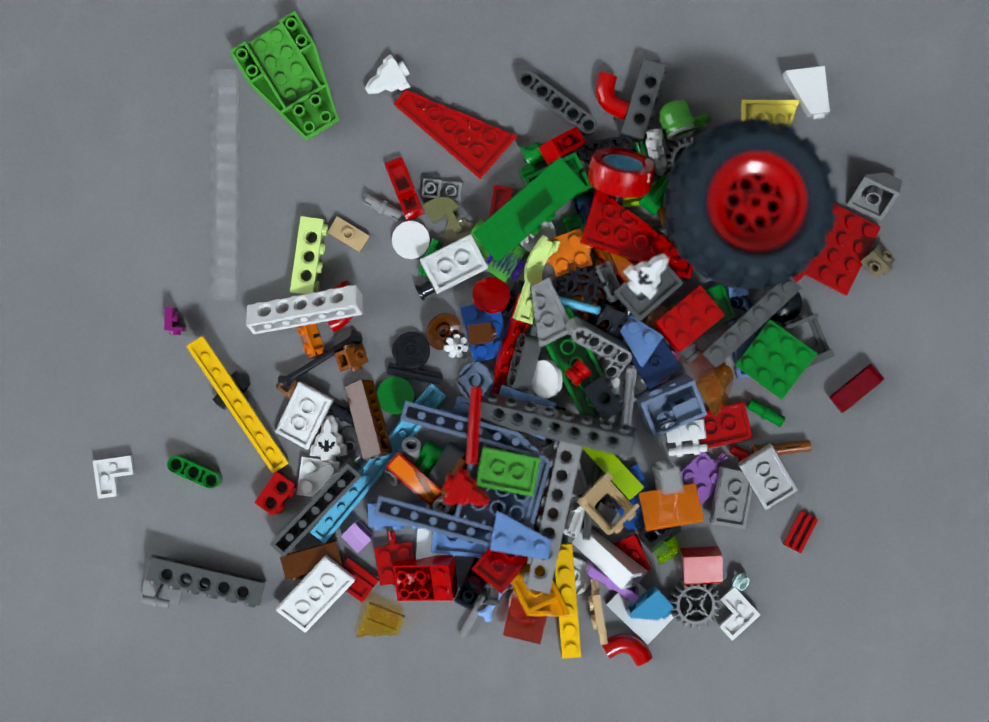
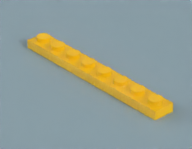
M202 335L187 344V349L272 474L289 464L288 459L205 336Z

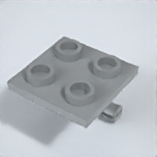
M150 559L148 560L147 569H146V574H147V570H148V566H149ZM170 569L163 570L165 577L171 578L173 576ZM144 578L141 603L152 604V607L162 606L167 608L170 603L179 605L182 588L180 590H173L168 588L169 585L161 584V586L152 585L150 581Z

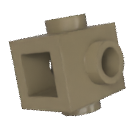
M879 243L860 262L870 274L877 278L881 274L884 276L893 269L891 265L896 259L890 251L886 250Z

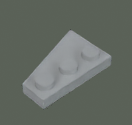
M549 278L531 286L539 348L569 333L566 329L569 318Z

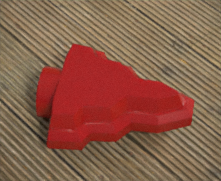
M461 466L455 476H448L443 486V489L447 491L443 502L452 506L455 503L460 505L471 503L475 506H487L490 501L486 493L476 486V481L469 477V472Z

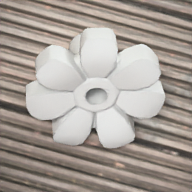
M453 334V339L451 337L446 339L448 345H444V351H449V357L454 358L456 355V357L461 358L463 356L462 351H468V346L464 345L467 342L465 337L460 338L459 334Z

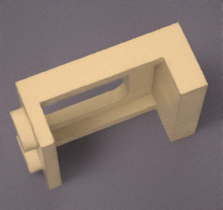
M609 472L602 475L576 501L607 535L614 532L616 534L624 528L623 523L626 520L630 521L637 514L636 510L639 508L638 503L632 505L610 481L613 477ZM605 494H609L624 510L623 515L613 525H610L595 509V504Z

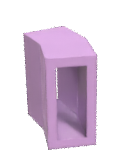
M358 519L341 537L359 553L375 535Z

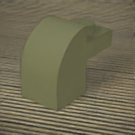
M437 197L423 204L433 224L448 218L456 234L462 231L460 225L463 222L459 214L454 215V213L460 211L455 201L447 197Z

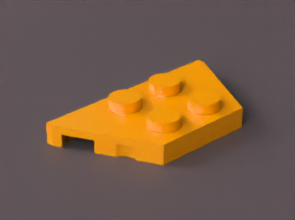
M526 564L510 583L527 616L567 617L570 615L553 580L549 594L526 589V583H523L525 572H529L531 564ZM542 565L537 566L534 570L537 576L543 575L545 567Z

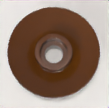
M442 313L435 316L429 322L426 329V339L429 345L437 350H444V345H448L446 342L448 337L453 339V334L461 335L460 321L450 313Z

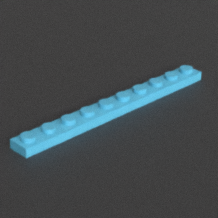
M430 383L416 400L415 404L436 409L444 400L446 394ZM400 420L388 434L393 453L367 460L362 466L364 469L362 477L309 532L325 544L387 469L386 465L398 452H401L402 441L407 437H413L421 426Z

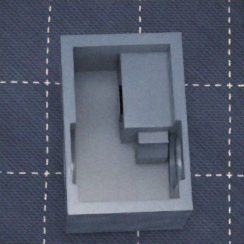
M683 374L634 396L646 430L654 438L707 415L696 383L687 374ZM675 423L669 428L661 429L665 425Z

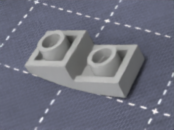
M423 178L421 197L427 199L447 197L455 202H462L464 183Z

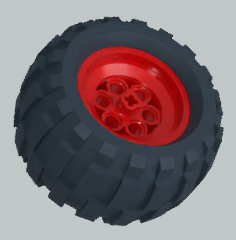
M750 118L749 120L741 121L736 119L725 122L708 130L694 140L682 152L677 163L673 165L668 177L667 191L664 192L663 207L666 208V228L668 235L672 236L677 246L675 249L683 261L686 260L694 267V271L705 279H711L719 285L730 288L756 289L771 287L802 273L809 267V263L814 258L819 257L827 245L825 239L828 232L833 231L837 215L832 214L833 203L838 201L837 186L831 187L828 174L833 172L827 160L821 161L815 153L818 147L809 138L805 137L802 139L796 135V129L783 123H769V120L761 118ZM742 180L748 182L749 187L747 190L741 188L740 183ZM761 184L765 187L767 193L761 192ZM730 195L736 198V204L734 206H731L728 203V197ZM756 200L757 204L755 206H751L750 202ZM768 202L772 203V212L767 209ZM737 214H740L743 217V223L741 225L735 222V216ZM756 217L761 218L763 221L761 228L756 227L754 223Z

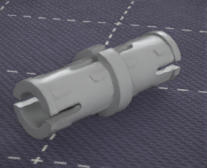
M370 193L365 198L364 205L375 209L380 215L384 214L397 222L399 221L403 213L402 210L392 206L387 200L383 201Z

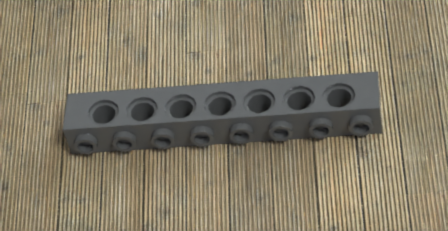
M486 392L481 403L480 422L629 458L634 448L637 428L631 427L628 424H618L610 420L593 418L589 415H580L572 411L555 409L551 406H542L534 402H525L513 397L500 396L496 393Z

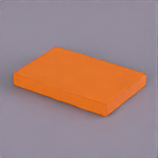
M696 483L682 485L683 491L662 494L658 490L639 493L646 531L703 522L704 517Z

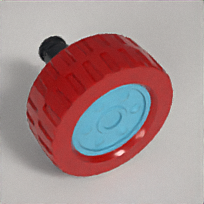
M603 148L597 150L592 155L588 181L594 188L609 194L610 198H613L622 206L624 198L642 197L650 191L655 166L648 157L635 151L621 148Z

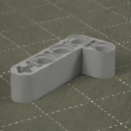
M572 318L567 322L566 329L573 341L601 355L602 357L599 359L598 365L604 377H608L609 380L616 379L632 359V355L625 343L580 318Z

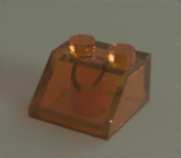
M722 362L717 368L706 370L695 381L713 416L717 415L727 403L734 380L733 371L725 362Z

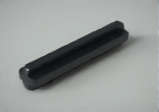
M392 363L387 367V374L436 385H441L443 381V375L420 369L406 370Z

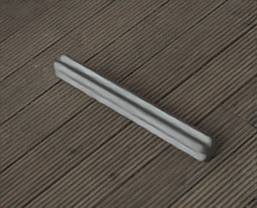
M635 367L626 368L623 393L624 404L622 405L624 409L621 411L620 424H628L630 426L637 369ZM616 455L619 460L627 459L625 456Z

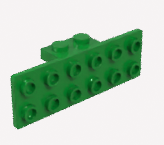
M558 158L477 228L473 235L496 262H499L530 234L532 236L536 235L542 229L540 226L545 221L547 223L551 222L557 216L555 213L585 187V184L562 158Z

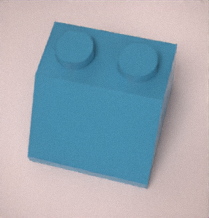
M653 585L625 610L630 618L660 620L661 618L666 619L672 613L671 609L674 607L659 589Z

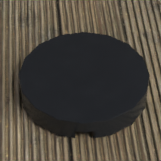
M407 332L401 334L394 342L392 355L400 367L406 370H416L427 363L430 357V345L427 339L419 333Z

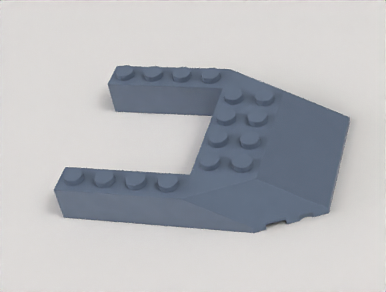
M405 401L401 421L468 439L469 418ZM480 422L478 463L468 464L467 471L469 472V477L475 481L477 479L482 447L539 457L541 459L534 496L477 486L489 497L488 505L457 504L453 516L379 495L374 515L490 546L496 511L533 530L551 461L519 432Z

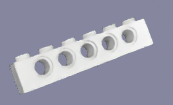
M348 285L342 288L311 292L284 299H274L273 301L263 303L257 302L247 305L246 326L253 334H260L362 315L363 295L356 285Z

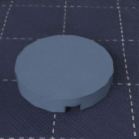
M472 362L461 370L458 388L464 397L470 399L471 387H481L482 398L486 392L490 393L492 391L494 375L486 364Z

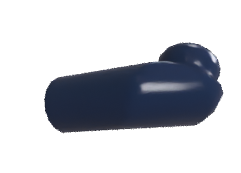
M742 296L733 297L731 300L733 307L742 309L744 312L752 306L750 299Z

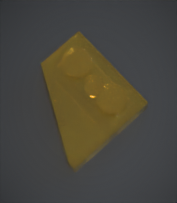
M369 602L356 637L398 635L405 615Z

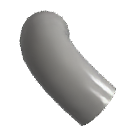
M407 437L402 441L401 453L415 465L419 459L421 443L415 437ZM388 469L384 471L386 480L393 486H397L401 482Z

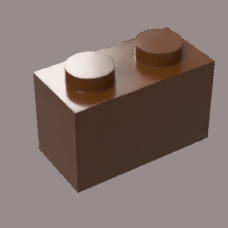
M491 322L467 325L470 345L493 343V338H497L496 328L491 326Z

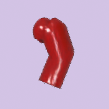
M732 445L729 451L730 454L738 457L739 462L750 456L747 450Z

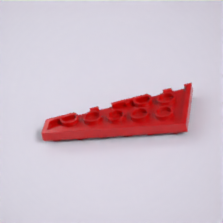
M405 90L394 103L396 108L479 180L483 178L518 137L515 134L508 133L498 127L484 123L479 119L450 109L445 105L438 104L408 90Z

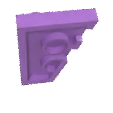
M586 557L587 573L590 578L601 581L605 587L617 591L626 600L637 601L639 598V588L637 586L620 589Z

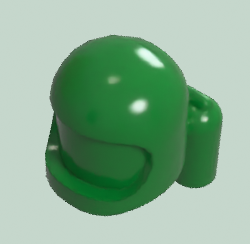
M533 142L526 147L523 145L519 147L526 163L521 169L522 171L519 172L522 179L536 172L538 167H535V165L544 160L538 149L542 146L539 142Z

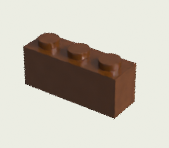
M338 539L288 553L285 557L281 556L280 560L286 580L290 578L292 581L302 579L303 575L308 574L325 555L329 556L339 565L342 564L344 561Z

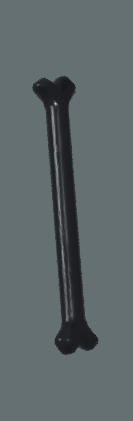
M352 329L349 338L289 375H280L278 382L283 383L284 388L289 390L292 381L328 360L335 353L344 350L343 346L352 343L361 344L363 337L358 336L356 330Z

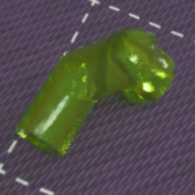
M674 537L666 542L667 546H669L667 551L657 556V560L661 565L674 558L677 553L679 542Z

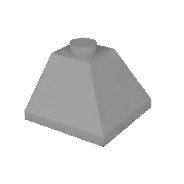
M886 172L867 174L861 180L847 205L882 221L900 194L902 180Z

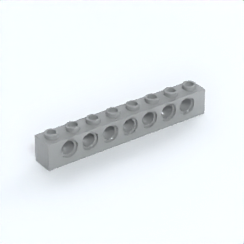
M558 440L554 442L553 450H556L555 458L551 457L549 469H552L550 477L547 476L545 488H548L546 496H542L540 507H543L542 515L538 514L536 526H539V534L543 535L546 527L553 528L554 534L548 538L552 540L548 560L528 557L527 564L531 565L529 572H525L523 583H526V589L550 593L583 446ZM563 451H568L571 454L568 462H563L560 458ZM559 470H564L567 474L566 479L563 481H559L556 478V473ZM555 489L562 491V497L559 500L552 498V492ZM551 508H556L558 511V515L554 519H550L547 515L548 510ZM539 565L545 567V573L541 576H537L534 572L535 568Z

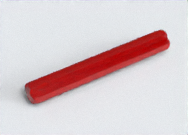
M471 387L467 464L478 463L482 403L481 387Z

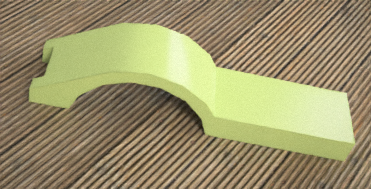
M541 236L530 252L524 269L525 282L513 315L514 319L529 324L533 323L535 315L531 286L542 281L545 263L553 253L557 252L560 244L559 241L554 240V242L547 241V237Z

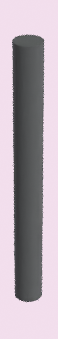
M593 465L590 487L600 477L601 469L598 465ZM587 512L583 528V540H590L593 519Z

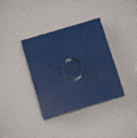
M663 338L643 368L640 367L634 354H632L631 362L648 389H651L682 369Z

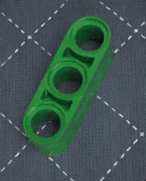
M172 456L167 461L169 471L206 488H216L223 481L222 474L219 471L186 456ZM175 459H179L181 461L182 465L180 469L175 468ZM193 466L199 470L197 477L191 474ZM210 474L214 475L217 479L214 485L208 480Z

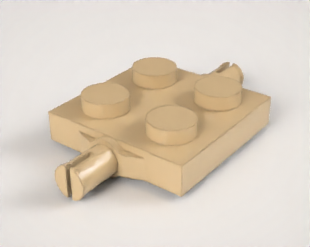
M590 579L592 590H590L591 595L588 596L590 610L594 611V614L591 615L593 630L597 629L600 645L608 644L599 593L601 590L599 589L598 580Z

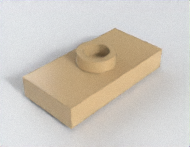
M338 216L327 232L360 253L370 238L369 235Z

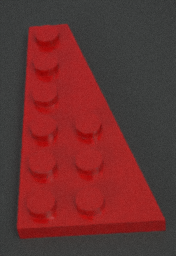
M597 189L595 190L580 240L581 244L638 263L648 262L656 254H664L668 258L667 265L677 276L686 279L691 278L693 266L686 260L683 261L675 249L677 246H674L666 240L667 238L654 231L651 226L631 211L619 205L616 200Z

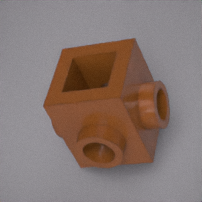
M352 343L343 346L344 350L334 354L340 372L351 369L352 372L360 370L363 364L369 362L363 344L355 346Z

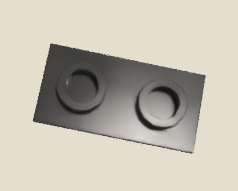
M611 261L593 267L596 276H599V283H602L601 289L606 300L610 303L616 301L618 298L613 292L621 285Z

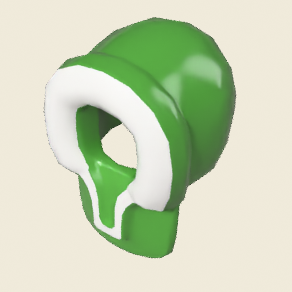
M678 99L668 102L662 107L659 119L667 140L676 141L682 140L683 137L688 138L693 135L694 131L706 127L711 122V114L692 118L686 100Z

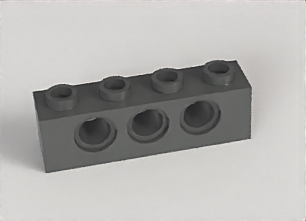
M643 59L620 136H629L631 139L640 142L644 137L647 138L646 131L651 128L648 126L649 119L653 120L656 108H653L655 101H659L662 90H659L660 83L665 82L668 73L664 71L666 65ZM645 80H654L655 86L648 87ZM646 97L650 103L644 106L640 103L639 99ZM634 116H642L644 122L637 124L634 121Z

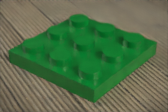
M770 319L735 366L783 400L818 353Z

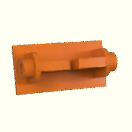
M316 323L298 326L297 331L299 336L303 338L305 354H308L309 358L316 356V354H323L325 348L321 336L313 337L314 334L319 333Z

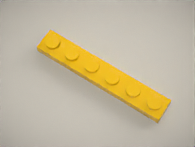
M572 542L561 543L555 567L556 587L570 612V615L567 617H559L562 659L581 657Z

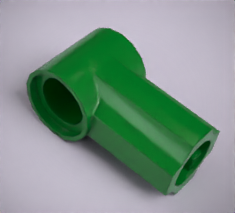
M665 175L660 177L651 191L638 203L653 216L664 203V192L667 191L669 183L668 177Z
M427 440L420 453L421 456L415 465L428 476L444 449Z

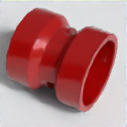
M578 359L572 368H568L565 371V374L578 386L582 379L588 377L591 372Z

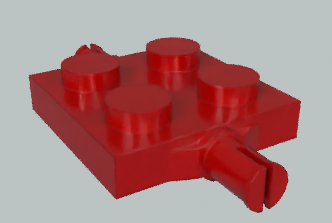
M395 530L392 531L393 538H391V531L387 532L389 543L384 546L374 547L380 586L395 585L392 567L394 564L415 560L412 541L403 543L396 541Z

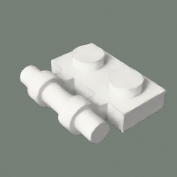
M704 419L694 420L666 433L667 442H675L676 448L669 449V456L677 455V457H683L684 454L694 453V455H700L701 452H708L707 444L700 445L699 439L707 438ZM675 423L665 425V428H669ZM692 440L693 446L683 447L682 441Z

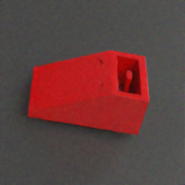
M435 555L392 566L397 601H453L458 592L454 555Z

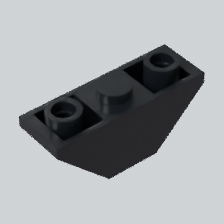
M477 558L474 559L454 600L455 603L471 611L485 583L471 569L479 560Z

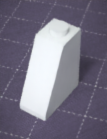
M825 66L786 70L783 73V79L796 100H800L799 105L806 117H813L814 120L825 118V115L830 112Z

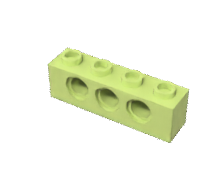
M300 217L290 293L305 295L311 292H319L320 281H317L318 274L322 273L323 262H320V258L325 253L323 237L327 236L328 225L325 224L326 221L324 219ZM311 233L317 234V240L314 243H309L308 236ZM308 252H313L315 256L311 262L305 260V255ZM305 271L312 273L309 281L303 280L302 275Z

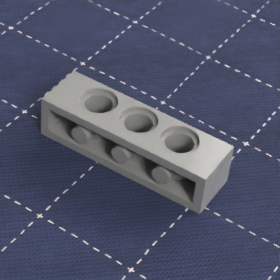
M667 460L656 461V465H652L655 488L662 494L683 491L678 466Z

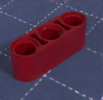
M871 363L835 391L829 399L843 413L873 390L885 378Z

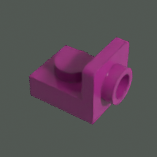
M165 307L164 330L169 331V335H181V331L186 332L187 328L176 327V323L179 322V312H176L177 308Z

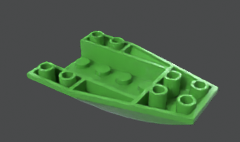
M293 11L280 19V24L250 43L246 41L229 52L249 85L308 141L340 120L316 45L297 13Z

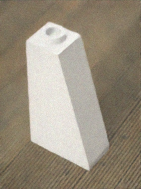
M581 528L578 537L572 542L620 589L637 586L648 572L592 528L590 540L582 539L583 528Z

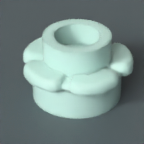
M737 573L732 579V586L743 591L749 585L750 579L746 573Z

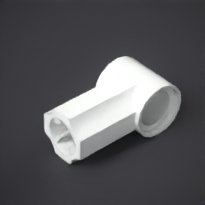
M579 496L573 497L570 500L568 509L570 512L563 531L565 535L572 538L578 537L586 516V511L576 502L580 498Z

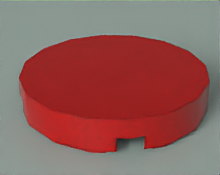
M488 277L481 279L472 290V301L482 312L486 311L491 314L501 312L507 307L510 300L508 286L497 278Z

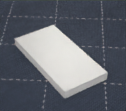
M325 555L276 607V611L306 633L352 585L356 577Z

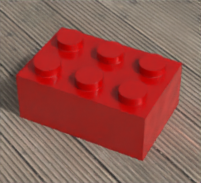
M699 285L652 324L675 352L679 353L725 316V314L702 286Z

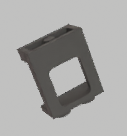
M811 312L800 315L801 319L794 322L791 319L782 323V328L786 331L805 322L809 323L817 341V345L811 349L818 354L808 367L835 356L833 350L829 349L817 320L818 314H811Z

